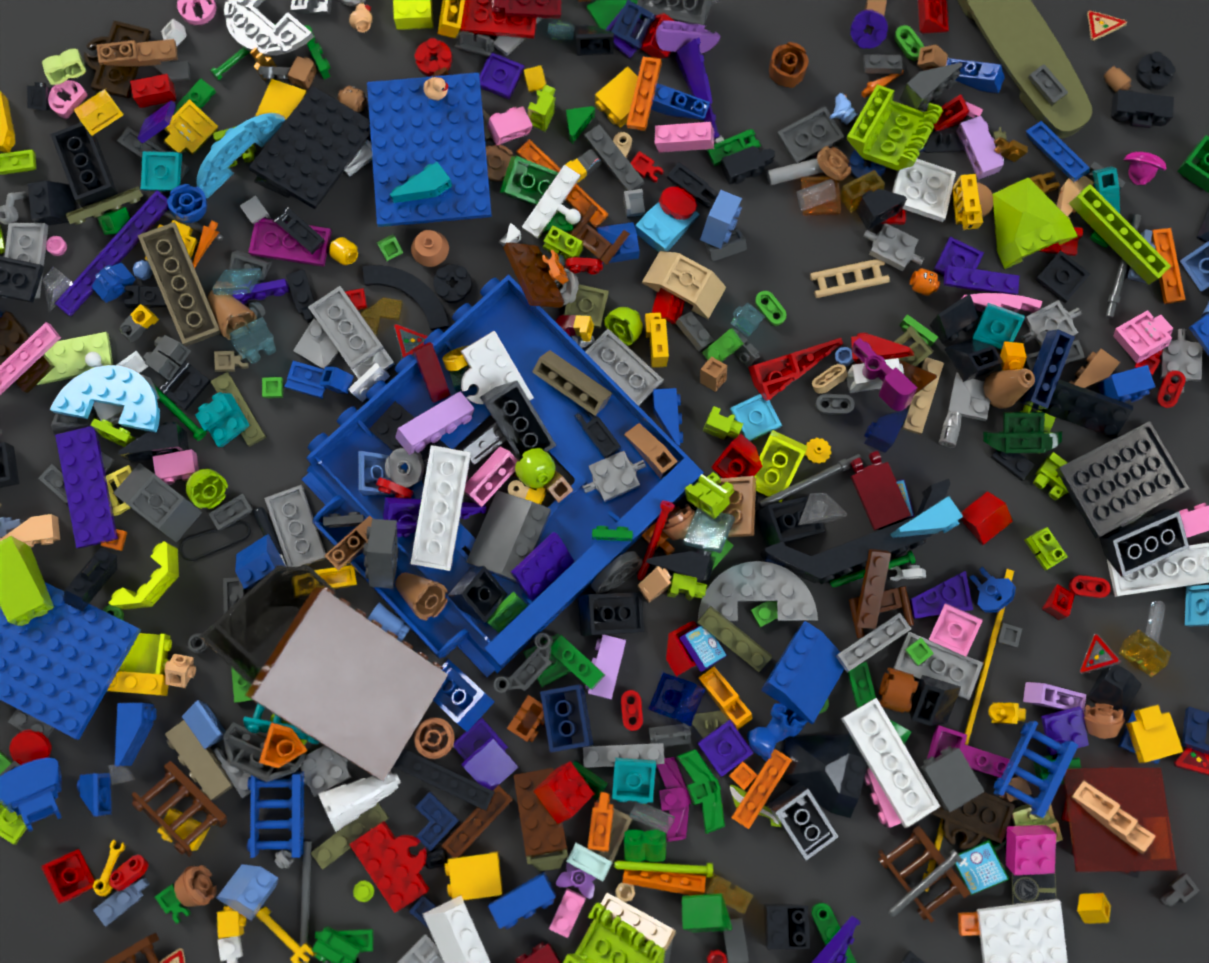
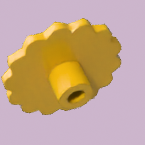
M815 438L807 442L806 446L808 447L805 455L812 463H825L830 458L831 446L823 438Z

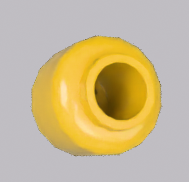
M340 237L330 244L329 254L331 258L340 264L349 265L356 261L358 248L345 237Z

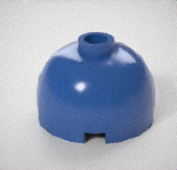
M190 184L179 185L171 190L170 197L167 199L171 214L183 223L197 222L202 219L207 211L205 193L197 186L195 188L190 187Z

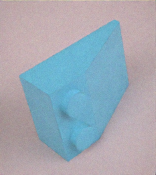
M658 202L636 224L635 229L637 235L656 251L668 252L700 214L695 211L688 219L673 218L674 215L666 214Z
M948 496L890 535L892 538L936 534L941 530L946 533L960 524L958 519L963 516Z

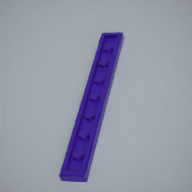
M156 190L59 297L55 304L71 317L95 291L91 287L96 280L95 275L107 265L119 264L140 241L138 235L148 232L169 209L167 198Z

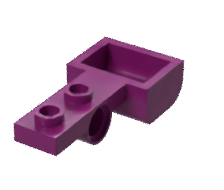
M860 338L857 339L851 351L864 363L862 369L864 377L870 380L879 378L883 382L879 397L891 409L895 411L904 410L911 404L917 387L898 368L892 370L886 364L885 359L877 355L867 342L862 341ZM869 366H874L876 369H871Z
M936 725L927 759L932 756L934 758L940 756V751L946 747L960 748L972 770L998 778L1002 777L1010 759L965 745L967 734Z

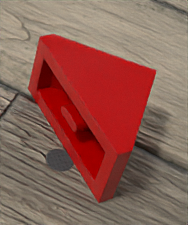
M961 94L941 106L943 112L937 123L933 124L935 130L940 131L959 125L970 110Z
M1057 584L1042 610L1058 620L1068 618L1074 594Z

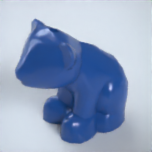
M780 703L773 705L771 709L772 719L767 727H757L747 732L751 749L765 761L771 758L776 743L789 736H796L808 722Z

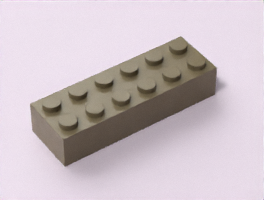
M173 222L138 235L182 344L186 347L221 334L176 223Z

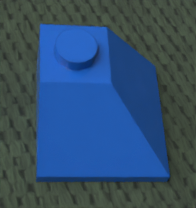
M634 222L596 227L597 232L612 244L623 230L630 233L609 263L639 259L640 251Z
M111 773L80 775V779L77 782V790L80 792V797L93 816L110 815Z

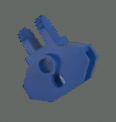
M123 263L113 266L107 265L95 275L96 280L91 287L106 303L115 300L126 291L124 289L125 286H132L136 278Z
M981 567L979 569L980 573L988 579L985 583L981 584L976 576H970V579L977 585V589L980 591L977 604L985 613H997L1014 600L1016 587L1009 578L995 579Z

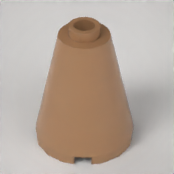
M215 288L210 291L208 302L221 334L228 340H237L247 335L245 331L249 328L252 330L257 322V316L254 312L223 288Z
M1029 369L993 372L984 381V395L990 399V404L999 409L1011 407L1033 386L1035 382L1034 374Z
M407 572L400 574L396 579V589L418 618L428 620L427 618L431 616L434 618L444 609L447 603L445 596L448 592L443 584Z

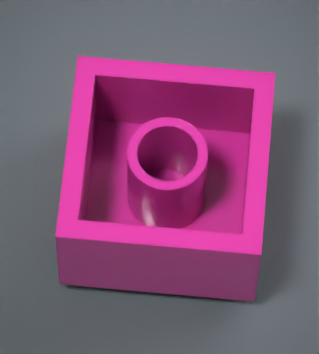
M1047 825L1007 826L1006 866L1014 875L1055 873L1056 833Z

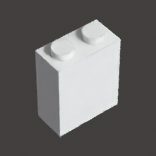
M898 358L885 360L892 370L898 368L904 374L903 365L899 364ZM864 363L852 365L846 378L849 393L881 389L883 382L879 378L873 380L865 378L862 373ZM869 366L871 369H876L874 366Z

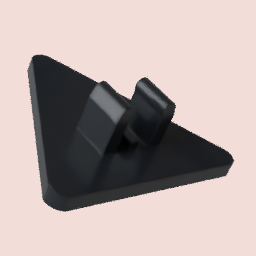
M951 127L936 131L934 128L924 152L964 151L965 147Z

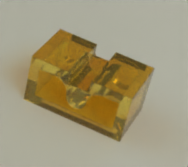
M873 170L843 185L840 199L851 213L857 210L864 193L870 190H884L885 183L877 172Z
M1138 629L1123 641L1119 654L1131 663L1137 662L1141 671L1153 677L1167 666L1171 652Z
M714 873L705 892L707 894H722L726 905L744 914L753 894L737 885L734 889L730 888L731 882Z

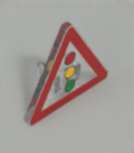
M1094 634L1079 672L1081 674L1090 673L1120 664L1121 660L1100 635Z

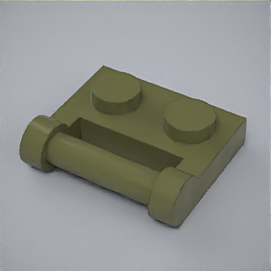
M911 325L894 342L903 345L911 337L915 340L909 346L913 350L914 356L898 359L916 366L932 354L933 350Z

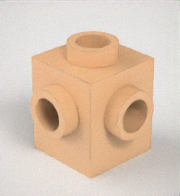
M174 654L165 665L166 685L186 688L191 678H194L196 673L194 657Z

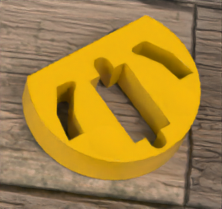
M468 346L456 348L443 356L446 370L458 371L468 365L461 353V350Z

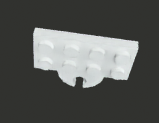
M495 331L461 350L470 367L462 378L461 389L466 391L471 384L476 385L478 389L475 395L466 397L469 401L475 404H483L480 399L482 395L497 386L513 381L519 382L529 401L533 399L531 392Z

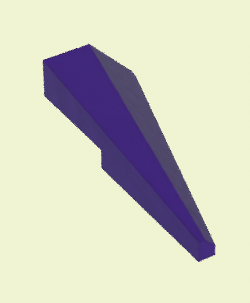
M696 38L677 50L676 61L691 95L710 102L703 122H711L715 140L719 137L715 123L716 116L713 115L711 107L713 101L708 76L703 63L704 56L700 52L701 41L700 38Z
M385 497L383 520L397 521L398 538L402 536L409 537L410 534L416 532L422 499ZM463 502L460 519H468L469 516L477 513H486L485 504L481 507L476 503Z
M851 916L812 963H846L847 956L845 954L849 944H853L854 938L852 935L855 927L860 925L861 922Z

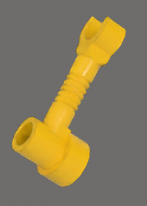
M113 840L111 842L108 862L101 878L93 884V889L97 895L105 897L112 892L113 888L109 885V878L117 858L125 850V843H122L121 847L115 850L116 841ZM104 884L103 888L99 890L100 885Z

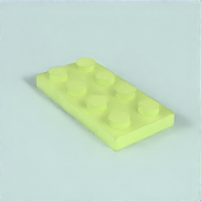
M102 332L57 341L45 353L55 367L37 385L72 379L85 371L93 369L94 367L88 366L85 362V356L89 352H97L101 356V364L103 366L113 365L109 334Z

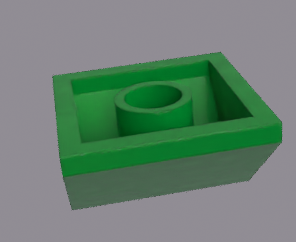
M722 894L682 897L684 930L692 933L732 930V924Z

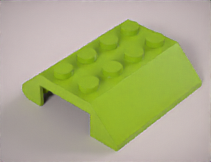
M876 85L849 132L847 140L864 159L897 171L912 167L920 154L919 150L923 149L934 128L933 124L937 123L943 109L938 105L929 103L927 111L923 112L893 101L894 90Z
M598 902L588 916L589 918H594L576 953L568 954L563 962L664 963L665 949L658 944L655 945L653 940H649L644 946L645 935L643 933H639V930L626 921H622V918L619 916L612 922V911L606 909L605 906Z

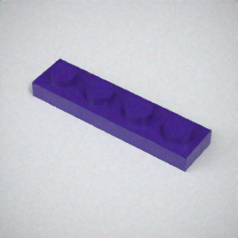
M947 265L944 272V286L1017 295L1019 291V275Z

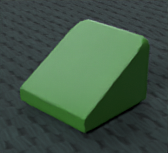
M394 234L377 242L386 261L403 253Z

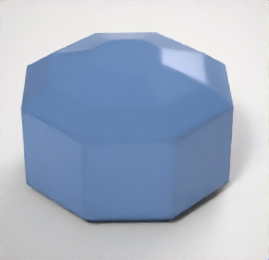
M144 260L136 262L133 267L134 275L141 280L149 279L153 274L149 262Z
M841 347L835 353L836 363L850 366L854 361L852 351L848 347Z

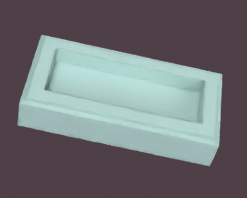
M575 843L566 861L601 881H604L613 863L578 843Z

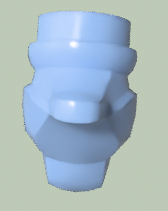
M840 93L835 98L836 105L830 119L839 118L842 123L844 122L847 125L857 113L854 108H851V102L847 100L846 95Z

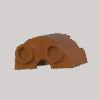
M528 695L507 729L525 741L533 742L538 734V731H536L539 724L544 725L545 723L542 703Z

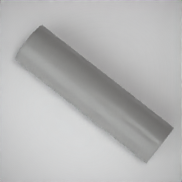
M817 159L767 170V180L769 185H774L823 173Z

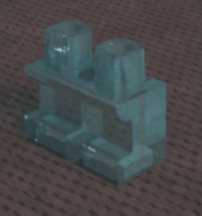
M263 317L247 324V327L243 326L230 333L232 345L243 359L247 358L251 364L260 360L261 356L258 351L262 349L267 355L276 352V346L273 342L274 335L268 330Z

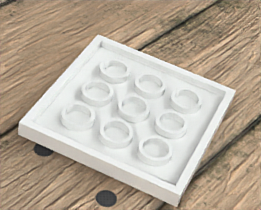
M1052 899L977 909L983 963H1068L1060 900Z

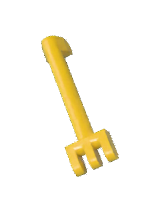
M264 907L259 910L256 917L261 922H264L295 953L290 959L293 963H302L299 960L300 958L307 963L310 958L305 954L306 951L311 956L316 954L308 943H304L300 947L269 916L271 913L269 908Z

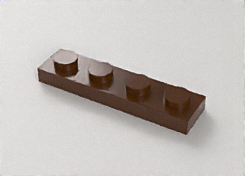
M869 549L855 620V626L858 628L876 629L891 557L889 551Z
M500 785L493 790L495 794L487 811L477 807L443 843L442 847L453 858H459L513 800Z

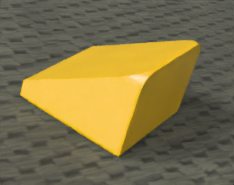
M542 66L524 70L529 92L544 88L546 82Z

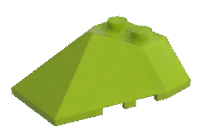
M1029 177L993 193L997 253L1004 269L1023 262L1022 258L1057 242L1061 245L1078 237L1070 219Z

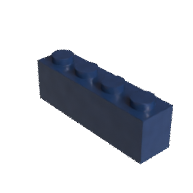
M1059 329L1047 331L1032 370L1035 382L1022 396L1021 403L1037 410L1048 409L1075 336Z

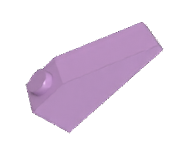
M1026 682L1023 702L1058 710L1080 706L1084 713L1086 694L1044 683Z

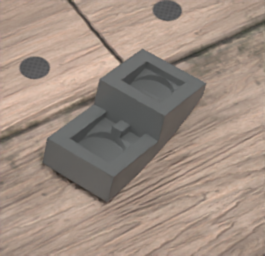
M292 0L290 10L302 14L330 15L332 0Z
M742 918L731 919L732 930L723 931L728 963H749Z

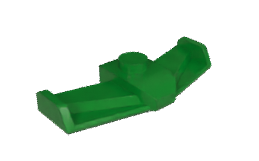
M696 749L676 756L693 781V783L686 785L693 805L702 804L705 834L725 827L721 787L718 779L714 777Z

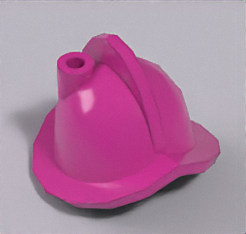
M1133 152L1128 154L1123 160L1130 162L1129 177L1137 185H1144L1150 182L1158 170H1166V163L1163 159L1147 152Z

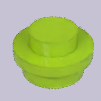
M368 881L358 882L353 890L354 897L360 902L369 901L374 895L373 885Z

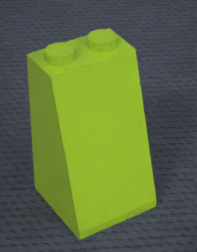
M9 536L0 541V607L9 623L23 626L28 624L31 619L47 614L48 610L54 608L31 546L13 536Z

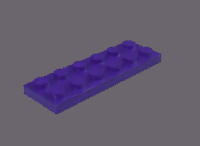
M90 426L56 434L55 437L76 548L80 549L117 540L118 536L98 433Z

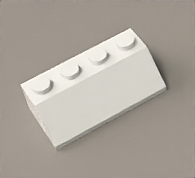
M462 896L423 914L444 963H491Z

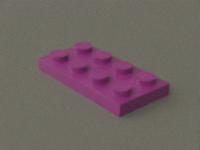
M263 218L254 224L248 253L252 256L324 267L332 231L330 228L310 226L325 240L312 255L273 220Z

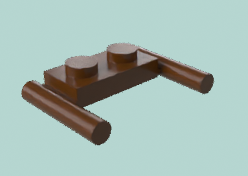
M592 204L570 235L583 241V246L607 265L630 233L623 230L613 244L587 224L598 209Z
M906 586L884 590L879 613L902 607L906 622L909 626L914 625ZM860 596L848 600L857 638H862L865 636L863 628L855 626Z

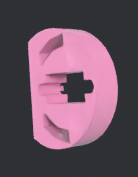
M178 0L177 2L178 11L182 18L192 25L205 24L216 13L215 0ZM195 3L202 6L204 11L202 19L195 15L193 9Z
M66 80L51 89L48 102L58 116L68 119L74 112V109L86 99L88 94L79 83ZM64 91L71 96L72 100L63 101L58 97L57 92L62 93Z

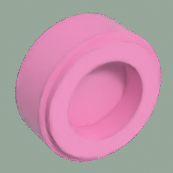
M52 236L46 242V249L54 256H61L67 250V243L59 236Z

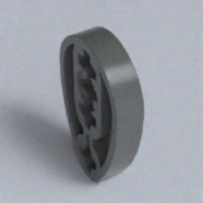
M635 551L620 555L591 583L592 590L595 594H603L621 585L639 571L643 563L642 559Z

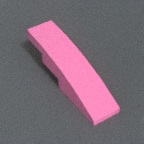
M1001 293L971 294L975 310L984 312L988 303L1016 313L1020 309L1034 313L1042 305L1040 300Z

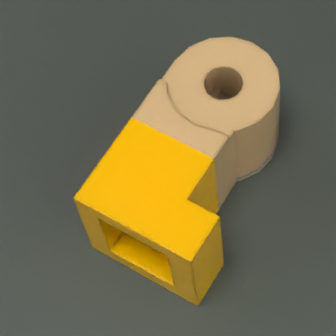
M518 480L512 481L508 485V493L510 495L540 505L547 492L546 488L543 487L537 488V490L526 487Z

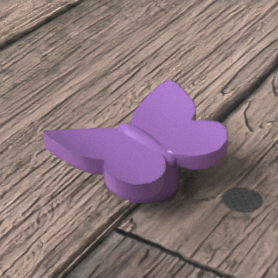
M567 862V872L561 873L556 881V885L559 887H578L586 898L592 899L594 894V884L592 881L596 877Z

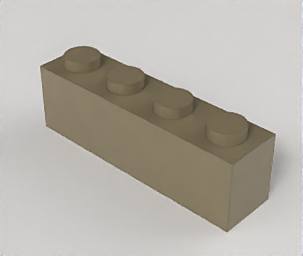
M551 350L539 358L532 373L595 416L605 408L612 395V392Z
M185 720L165 733L168 738L166 740L168 745L173 750L176 749L179 754V761L182 765H187L191 771L189 772L190 777L194 782L200 784L202 787L200 790L210 800H216L234 787V784L211 748H203Z

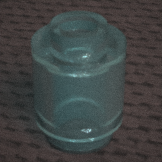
M553 20V23H549L548 34L551 35V39L573 40L575 25L566 21Z

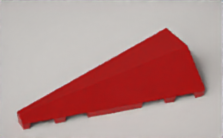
M842 338L749 366L754 386L765 401L771 400L773 396L784 390L786 386L797 380L838 346H841L843 344Z

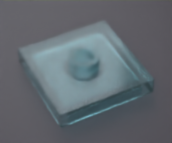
M261 268L224 270L212 288L214 295L250 293L262 275Z
M697 508L683 542L687 546L721 553L735 518L733 515L720 513L714 519Z

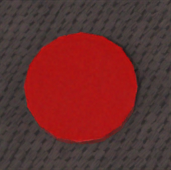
M679 187L666 188L659 199L663 211L668 215H674L673 218L688 219L696 210L694 197Z
M30 729L18 733L10 744V755L13 761L20 765L37 759L50 758V752L52 751L49 739L43 733Z

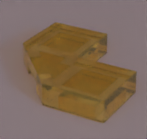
M382 298L369 309L362 311L361 316L377 336L380 318L399 320L403 302L401 300Z

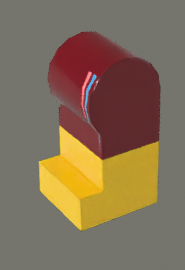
M562 315L556 319L555 322L569 336H581L583 341H591L594 329L591 316Z

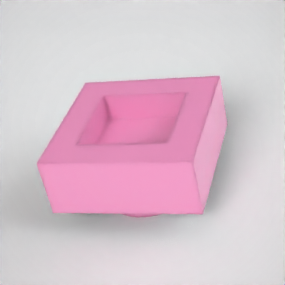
M966 102L970 110L967 114L968 116L975 118L976 115H981L983 109Z

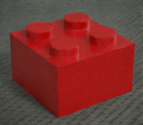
M571 761L556 768L534 790V793L557 824L573 817L594 795Z

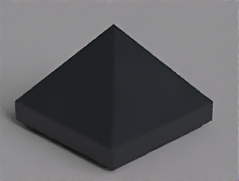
M433 849L427 853L425 863L428 870L445 866L448 862L443 850Z

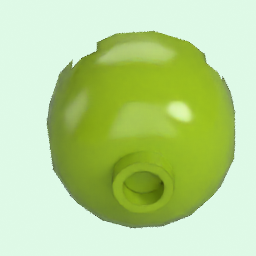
M618 307L611 311L604 319L606 329L614 333L626 346L631 345L641 335L643 329L642 320L639 313L631 308Z
M540 448L526 451L522 455L523 458L520 462L517 461L515 466L517 477L527 487L542 488L555 476L556 467L553 458L548 452Z
M201 469L194 472L186 483L188 498L198 508L207 507L211 509L219 505L226 496L224 494L226 488L228 489L226 479L211 469Z

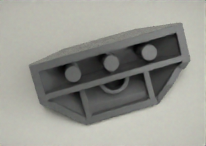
M234 722L223 735V742L230 766L265 782L296 772L306 755L301 754L282 767L276 768L259 763L267 737L258 733H252Z

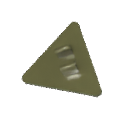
M722 711L691 714L688 716L689 721L702 738L728 721Z

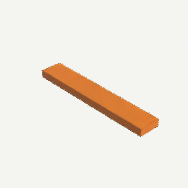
M530 139L516 151V154L521 158L557 172L561 170ZM575 184L565 201L571 207L578 210L582 217L589 207L594 204L598 209L588 223L596 229L608 217V213Z

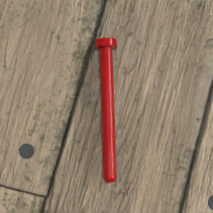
M661 501L660 508L662 510L637 575L641 581L645 579L650 563H646L647 559L653 557L668 514L675 507L669 501Z

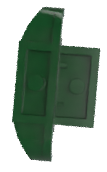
M1004 412L1003 431H999V433L983 432V441L1005 453H1045L1062 442V431H1044V412Z

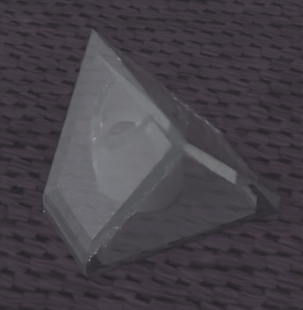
M55 267L42 278L49 313L57 306L55 302L72 284Z
M810 493L798 525L829 523L846 517L847 512L827 493Z

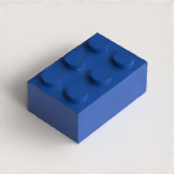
M543 872L493 900L488 907L499 929L502 927L509 929L517 924L518 918L523 916L526 919L535 914L536 908L542 906L544 909L553 904L556 892L546 873Z

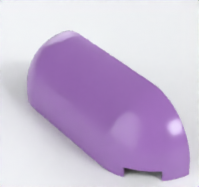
M662 21L656 30L658 46L664 51L677 52V50L692 40L700 38V52L704 53L712 49L718 43L721 36L716 31L713 34L706 30L705 25L676 21Z

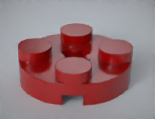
M435 38L428 39L416 50L415 60L417 68L422 74L432 77L437 70H441L444 67L449 71L452 65L450 48L444 42ZM436 55L438 60L430 61V56Z

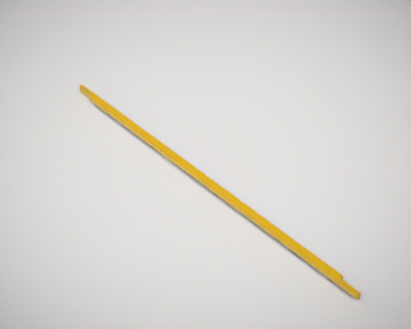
M1007 569L1004 579L1009 578L1012 581L1014 571ZM1005 607L997 612L964 733L967 734L965 745L969 743ZM943 819L940 821L934 843L938 851L943 838ZM935 859L929 862L928 874L924 873L922 880L934 871Z

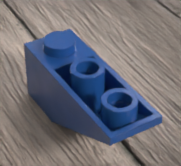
M948 58L946 66L956 63L963 64L959 71L961 74L955 81L980 91L999 93L1005 79L1000 64Z
M657 83L651 110L669 116L704 120L710 102Z
M676 388L653 389V412L666 434L680 447V443H683V432H679V424H682V413H678V406H681V396L677 394Z

